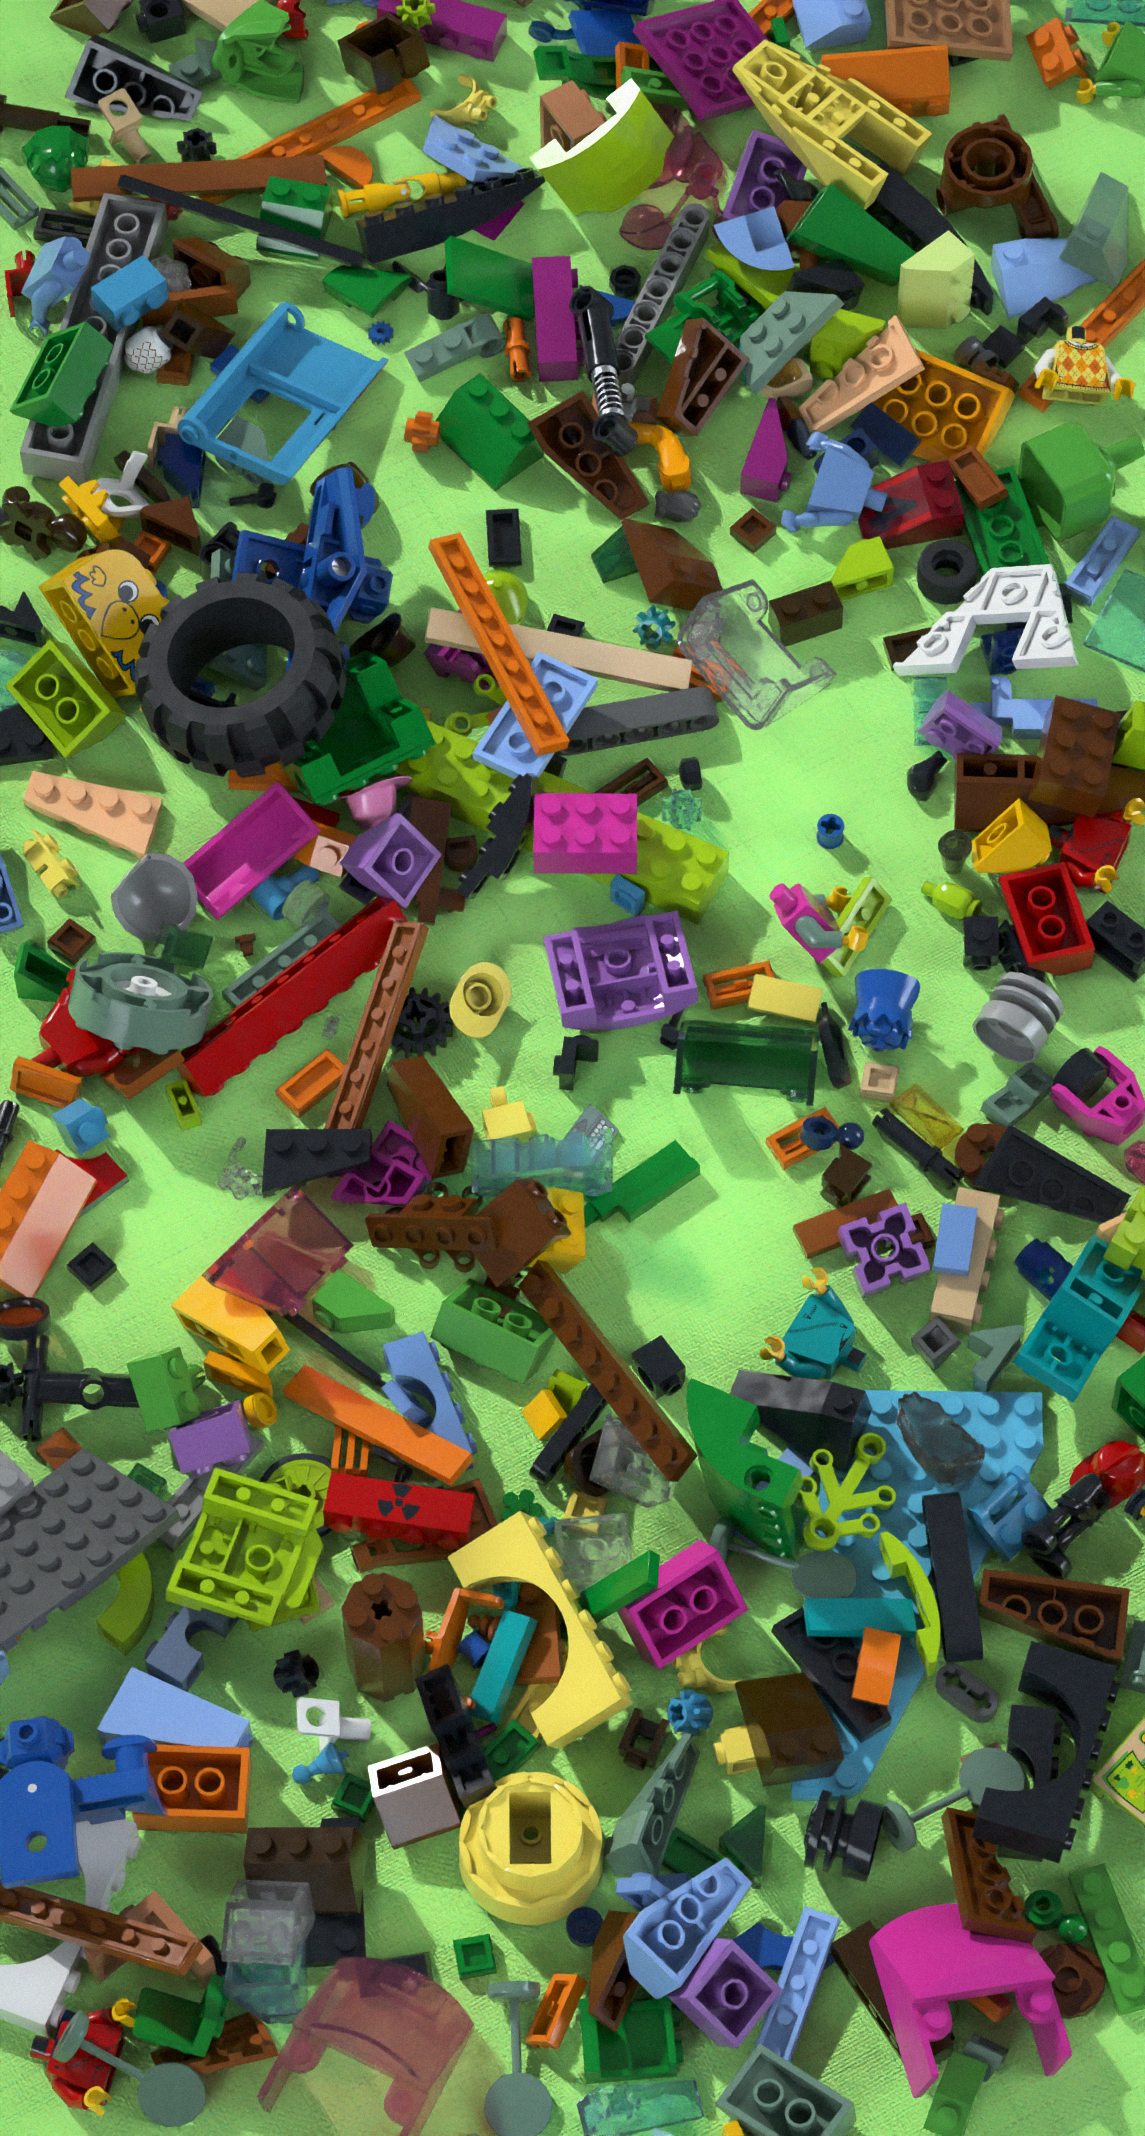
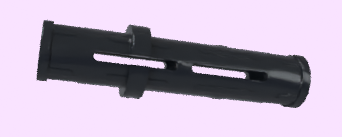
M884 1108L880 1111L883 1115L882 1118L878 1114L875 1116L872 1125L919 1162V1168L924 1172H931L948 1189H953L956 1186L953 1182L954 1179L958 1183L962 1180L964 1172L942 1156L943 1152L937 1146H930L894 1116L889 1109Z
M46 1335L40 1336L39 1348H36L37 1337L26 1340V1364L22 1365L21 1371L25 1378L18 1437L27 1442L30 1427L32 1428L31 1442H37L42 1439L43 1403L37 1402V1377L39 1369L50 1370L49 1366H47L50 1338Z

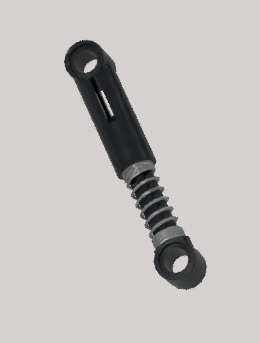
M584 286L578 289L571 297L569 308L578 319L588 379L594 386L599 418L593 426L592 435L596 441L613 455L623 457L636 446L638 434L628 424L623 411L622 399L620 398L621 393L619 392L620 387L617 380L620 375V369L610 321L614 314V307L612 303L593 287Z

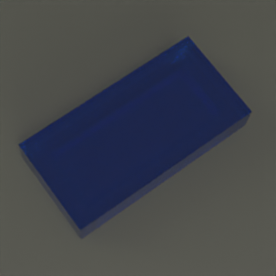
M873 403L867 405L850 426L854 431L861 427L877 446L878 450L901 468L921 444L917 437Z

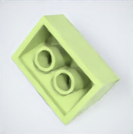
M949 230L901 264L897 317L901 320L904 327L947 329L955 322L963 321L970 312L975 253Z

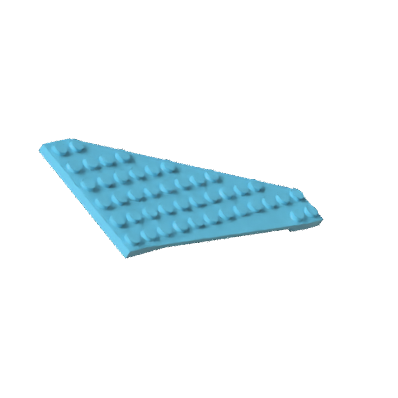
M864 1390L867 1393L873 1410L863 1435L866 1433L880 1435L886 1443V1452L879 1463L869 1465L852 1495L875 1491L878 1487L887 1485L896 1492V1500L888 1510H879L873 1506L842 1512L837 1522L860 1519L865 1513H873L880 1520V1528L875 1536L865 1538L860 1534L839 1537L837 1544L833 1548L826 1550L837 1552L847 1557L855 1567L857 1573L856 1586L846 1598L912 1599L916 1630L924 1628L905 1575L890 1579L879 1549L880 1533L888 1531L895 1536L916 1558L926 1574L934 1593L922 1511V1495L960 1493L974 1582L991 1546L969 1520L966 1514L967 1510L975 1503L980 1504L1007 1478V1473L1015 1465L1021 1466L1030 1475L1043 1449L1042 1393ZM863 1449L867 1454L874 1456L870 1449ZM854 1455V1457H853V1460H852V1462H851V1465H850V1467H849L848 1472L850 1471L852 1465L854 1464L855 1460L857 1459V1456H856V1455ZM834 1469L840 1487L848 1472ZM821 1482L819 1505L824 1515L829 1503ZM1016 1490L989 1514L992 1522H995L1016 1502L1019 1496ZM879 1494L882 1501H890L888 1496ZM863 1522L867 1529H874L870 1522ZM815 1531L818 1536L826 1538L822 1531ZM916 1634L914 1637H901L889 1706H887L892 1717L890 1726L863 1743L858 1741L813 1685L835 1724L844 1760L831 1777L791 1782V1801H818L822 1790L832 1792L831 1801H838L841 1794L847 1795V1800H849L865 1788L926 1673L915 1645ZM850 1637L855 1648L860 1650L862 1637Z

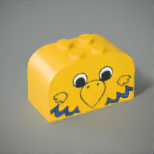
M117 549L79 558L38 586L88 665L112 698L136 694L134 669L137 660L141 658L138 653L141 642L150 623L159 625L162 622L160 617L161 609L170 602L166 597H162L155 586L157 583L153 574L144 568L140 561L132 554Z

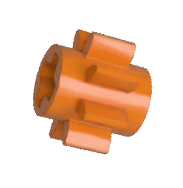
M418 411L415 419L407 418L404 441L413 444L412 451L428 453L430 446H438L441 423L433 420V413Z

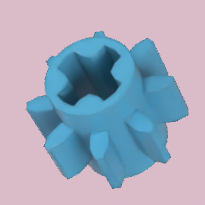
M681 1690V1698H671V1703L667 1710L668 1720L674 1726V1732H684L692 1734V1736H700L701 1728L710 1727L709 1724L713 1718L712 1705L706 1700V1694H697L695 1690Z

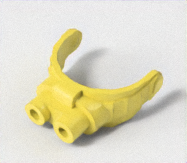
M460 74L457 78L459 83L469 86L473 90L470 96L456 107L444 110L432 109L430 111L432 118L434 115H437L453 126H464L467 123H475L478 120L485 121L489 109L496 107L497 98L490 96L487 91L481 90L472 77Z
M723 1626L671 1661L674 1668H679L680 1672L677 1675V1680L680 1687L691 1685L694 1689L703 1688L706 1691L723 1693L726 1691H736L735 1683L745 1681L744 1679L733 1681L719 1679L706 1669L701 1660V1645L710 1638L726 1634L728 1632L727 1627Z

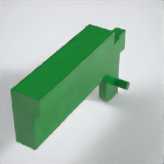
M674 1140L606 1188L602 1186L593 1174L587 1172L579 1174L571 1180V1183L579 1192L584 1194V1198L588 1202L584 1205L585 1228L598 1219L604 1222L618 1211L631 1223L699 1176L700 1165Z

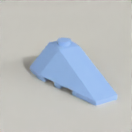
M1019 239L993 245L991 271L1008 319L1023 316L1045 296L1052 302L1060 297L1065 299L1073 294V290L1085 284L1091 285L1099 281L1059 258L1068 239Z
M726 1857L641 1910L623 1935L630 1974L656 2000L680 1988L748 1891L752 1882Z

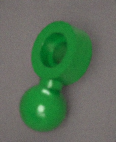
M1038 1890L1027 1897L1024 1904L1025 1918L1028 1923L1033 1924L1035 1929L1045 1931L1057 1927L1062 1940L1069 1944H1077L1085 1939L1088 1933L1086 1920L1078 1914L1064 1915L1062 1913L1061 1900L1055 1893L1048 1890ZM1042 1903L1050 1906L1044 1911L1037 1909V1906Z

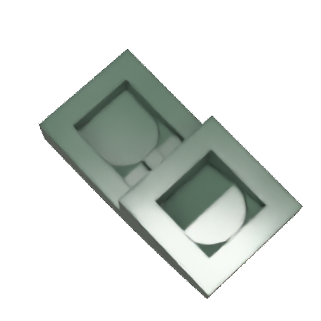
M1034 1062L1027 1063L1009 1076L1006 1086L983 1101L980 1111L997 1125L1006 1128L1009 1124L1014 1126L1049 1094L1053 1087L1054 1079Z

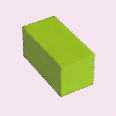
M186 1079L166 1085L167 1098L181 1132L202 1125L200 1112Z

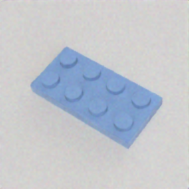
M538 652L530 666L567 735L598 687V679L544 653ZM506 701L475 748L473 760L513 779L520 774L524 776L526 773H534L540 777L555 752L536 756L509 702Z

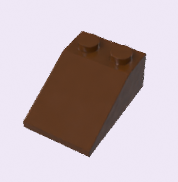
M626 518L621 522L650 603L699 613L723 590L713 562L676 530Z

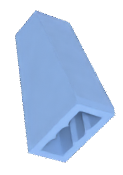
M133 1667L128 1672L97 1728L100 1743L104 1745L116 1737L133 1734L146 1736L157 1745L251 1748L254 1736L251 1735L250 1720Z

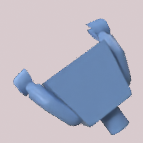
M64 236L42 246L21 291L32 302L33 318L29 326L30 331H32L33 327H40L44 331L43 336H46L50 328V323L46 319L48 310L77 287L91 257L90 253L83 248L79 239Z
M816 431L812 433L806 445H811L809 447L810 450L825 451L805 512L802 515H797L794 512L783 510L782 525L789 532H799L800 526L803 528L845 526L852 521H858L863 506L882 512L888 494L870 488L874 471L869 468L868 462L849 445L829 439L821 432Z

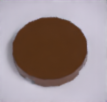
M1058 1943L1050 1945L1039 1953L1056 1977L1051 1984L1062 2018L1071 2019L1084 2016L1097 2006L1103 1996L1105 1977L1102 1963L1092 1951L1080 1944L1060 1945Z

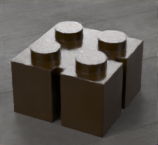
M389 12L337 40L345 71L378 95L392 90L394 86L402 82L401 78H413L419 72L430 67L422 34L410 26L404 25V22Z

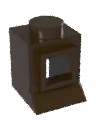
M839 1144V1157H836L822 1174L821 1186L823 1190L821 1191V1196L831 1205H840L841 1207L854 1202L871 1180V1176L867 1173L871 1169L872 1163Z
M635 1708L618 1747L619 1756L624 1757L623 1763L640 1771H643L645 1766L654 1769L663 1745L671 1732L669 1720L662 1718L660 1724L643 1718L642 1710ZM638 1736L653 1741L648 1753L634 1748Z

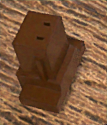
M255 933L235 937V943H240L243 957L253 955L252 941L256 940Z

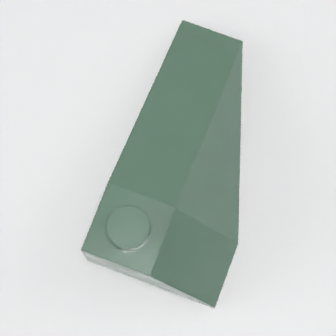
M1100 172L1059 258L1115 289L1127 265L1129 187Z
M683 1734L618 1820L612 1836L606 1839L604 1857L614 1874L632 1877V1874L642 1872L653 1875L655 1879L657 1878L669 1838L677 1821L700 1755L692 1734Z

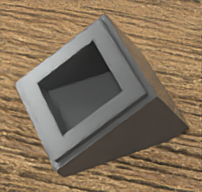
M939 1316L911 1337L912 1347L933 1371L938 1369L961 1344V1341Z

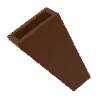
M424 1056L411 1059L404 1058L397 1062H392L387 1087L431 1179L463 1173L474 1131L471 1121Z

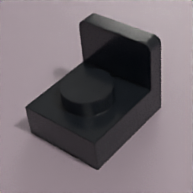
M1045 296L1019 318L1016 336L1027 344L1034 337H1041L1048 327L1059 336H1062L1066 333L1069 316L1062 306L1053 303Z

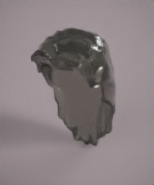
M915 1391L911 1394H904L903 1398L898 1399L899 1411L897 1412L896 1424L902 1433L903 1441L914 1460L937 1485L946 1489L954 1488L969 1482L979 1474L985 1457V1446L978 1443L975 1438H972L960 1425L955 1424L949 1414L944 1412L939 1402L923 1398Z

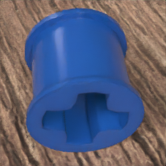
M835 814L822 816L817 823V842L825 849H835L843 842L844 822ZM829 829L834 830L832 834H827Z
M477 1630L467 1635L457 1647V1652L461 1653L473 1665L475 1670L483 1666L490 1645L479 1635L480 1633Z

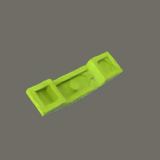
M888 1531L880 1533L879 1549L890 1579L905 1575L924 1628L917 1630L915 1645L927 1677L935 1674L940 1646V1618L932 1587L922 1567L906 1546Z

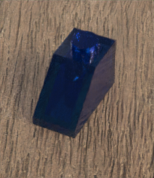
M166 433L164 446L158 447L157 465L163 466L164 479L180 496H188L191 507L200 508L207 453L205 450L183 441L180 434Z

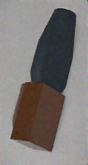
M779 396L776 405L782 429L787 431L790 441L799 453L807 460L813 459L817 452L809 449L811 445H806L810 438V433L804 424L799 410L792 403L789 396Z

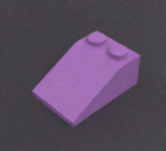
M753 129L738 165L721 218L731 220L772 206L776 210L784 200L789 199L784 188L774 176V171L784 167L794 179H804L807 167L781 139Z

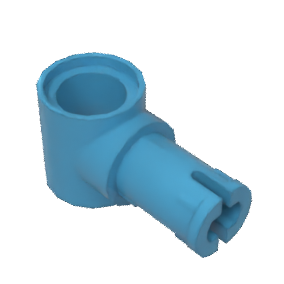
M305 864L287 877L281 876L276 879L270 875L251 892V897L273 920H280L294 908L298 893L319 881V873L317 869Z

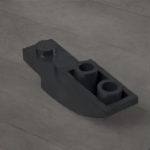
M526 773L524 776L518 775L508 789L511 794L504 804L499 802L490 812L488 818L491 821L486 828L494 833L496 837L495 839L490 837L483 844L478 852L481 858L474 867L469 865L459 877L458 881L461 882V885L456 891L465 898L474 899L491 875L498 880H505L517 862L534 820V793H538L539 777L534 773Z

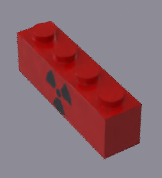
M331 1472L323 1509L324 1527H330L333 1531L339 1533H348L350 1531L362 1532L377 1539L394 1537L410 1544L426 1542L438 1544V1546L444 1549L455 1550L469 1543L475 1512V1494Z

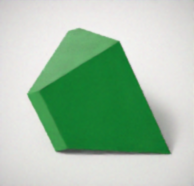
M32 939L20 944L14 970L18 998L57 1002L63 989L67 988L70 984L66 981V977L72 969L58 962Z

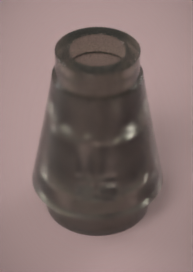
M951 830L944 834L938 842V849L945 872L952 875L960 873L972 851V842L962 831Z

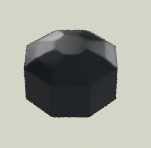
M622 265L612 270L609 278V287L615 296L629 298L638 294L641 276L635 267Z
M696 757L684 758L679 764V779L687 792L701 790L702 788L701 770Z

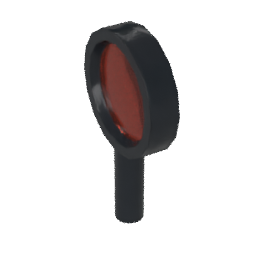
M18 1297L0 1302V1338L12 1341L28 1340L42 1335L49 1329L51 1325L49 1306L42 1300L31 1297Z

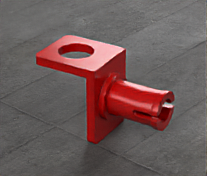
M25 250L26 260H23L22 251L15 255L16 269L5 270L11 318L15 317L13 297L23 295L21 291L35 263L34 253Z

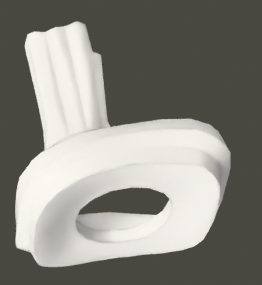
M132 452L120 479L103 478L97 480L100 486L93 494L102 489H105L109 494L104 506L101 508L106 515L116 518H140L141 509L149 506L143 495L134 486L135 479L148 457L145 453ZM110 496H122L131 505L118 507L110 500Z

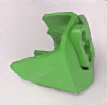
M259 0L227 26L218 40L217 49L212 59L214 69L221 71L223 82L239 87L254 96L293 104L300 102L304 88L305 70L303 65L296 61L299 54L283 49L277 44L278 36L282 32L291 29V25L286 23L290 18L288 12L264 0Z

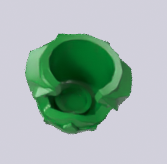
M49 126L37 130L35 135L22 147L23 161L33 178L46 191L52 190L62 193L72 188L71 168L87 167L90 152L88 138L71 130L70 126Z

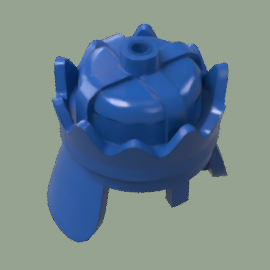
M869 969L858 973L855 977L858 1006L855 1009L848 1030H853V1036H859L862 1044L874 1051L882 1052L884 1049L894 1050L899 1047L905 1049L908 1039L912 1040L913 1019L911 1009L920 992L919 981L910 975L889 969Z

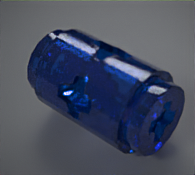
M1038 1238L1031 1241L1014 1261V1264L1019 1268L1018 1273L1049 1302L1073 1267L1047 1241L1041 1242ZM1050 1267L1054 1269L1053 1273L1049 1271ZM1051 1276L1054 1279L1053 1283L1049 1281V1278Z

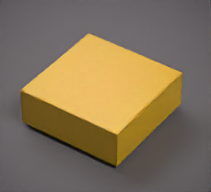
M543 1389L521 1411L539 1440H547L567 1418V1414L551 1389Z

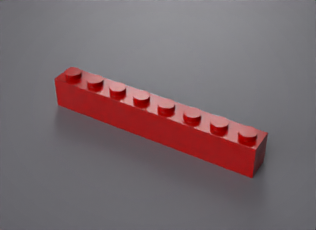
M378 896L207 1030L200 1042L184 1048L180 1053L185 1060L176 1069L181 1077L186 1079L191 1092L207 1097L221 1091L224 1087V1082L229 1078L245 1072L250 1067L252 1060L259 1055L273 1050L277 1045L276 1041L285 1034L298 1030L303 1025L302 1021L312 1013H318L326 1008L329 1004L328 1000L337 993L350 989L355 983L354 980L362 973L370 972L378 967L381 963L380 959L383 957L394 921H407L395 900Z

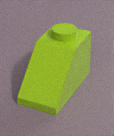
M880 536L872 539H861L848 546L830 580L840 601L893 585L894 567Z

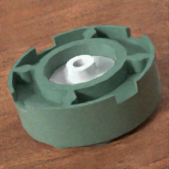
M99 953L97 963L87 965L88 959L86 958L78 962L68 1004V1011L76 1021L75 1025L78 1028L88 1030L100 1037L114 1041L113 1044L118 1048L130 1050L134 1047L146 1048L156 1054H167L171 1049L195 1045L204 1037L213 991L210 985L198 974L193 973L192 979L189 980L176 974V963L136 953Z

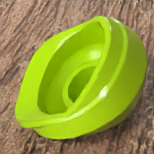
M494 570L483 574L507 622L521 625L528 603V594L523 582L516 575L506 571Z

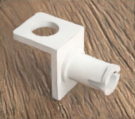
M303 1697L297 1701V1732L304 1735L319 1736L320 1752L329 1742L334 1743L337 1739L362 1742L369 1740L371 1733L370 1719L340 1717L339 1701ZM310 1708H317L323 1712L319 1718L318 1727L311 1725L306 1718V1711Z

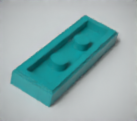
M805 1598L803 1602L807 1636L863 1637L865 1627L900 1634L901 1637H914L917 1632L912 1599Z
M504 1609L470 1697L472 1701L476 1702L474 1710H469L471 1716L498 1725L537 1626V1620Z

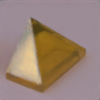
M916 1082L890 1103V1107L932 1147L937 1146L939 1149H942L963 1132V1127Z

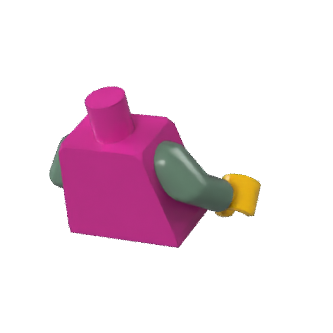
M781 883L771 891L769 897L775 903L774 908L782 926L819 964L837 948H842V945H846L855 951H861L866 947L869 938L867 929L860 926H852L849 936L842 935V931H840L831 912L833 910L842 913L851 898V896H846L848 892L846 888L841 886L834 887L830 897H825L824 894L813 895L801 884H795L789 889L784 883Z

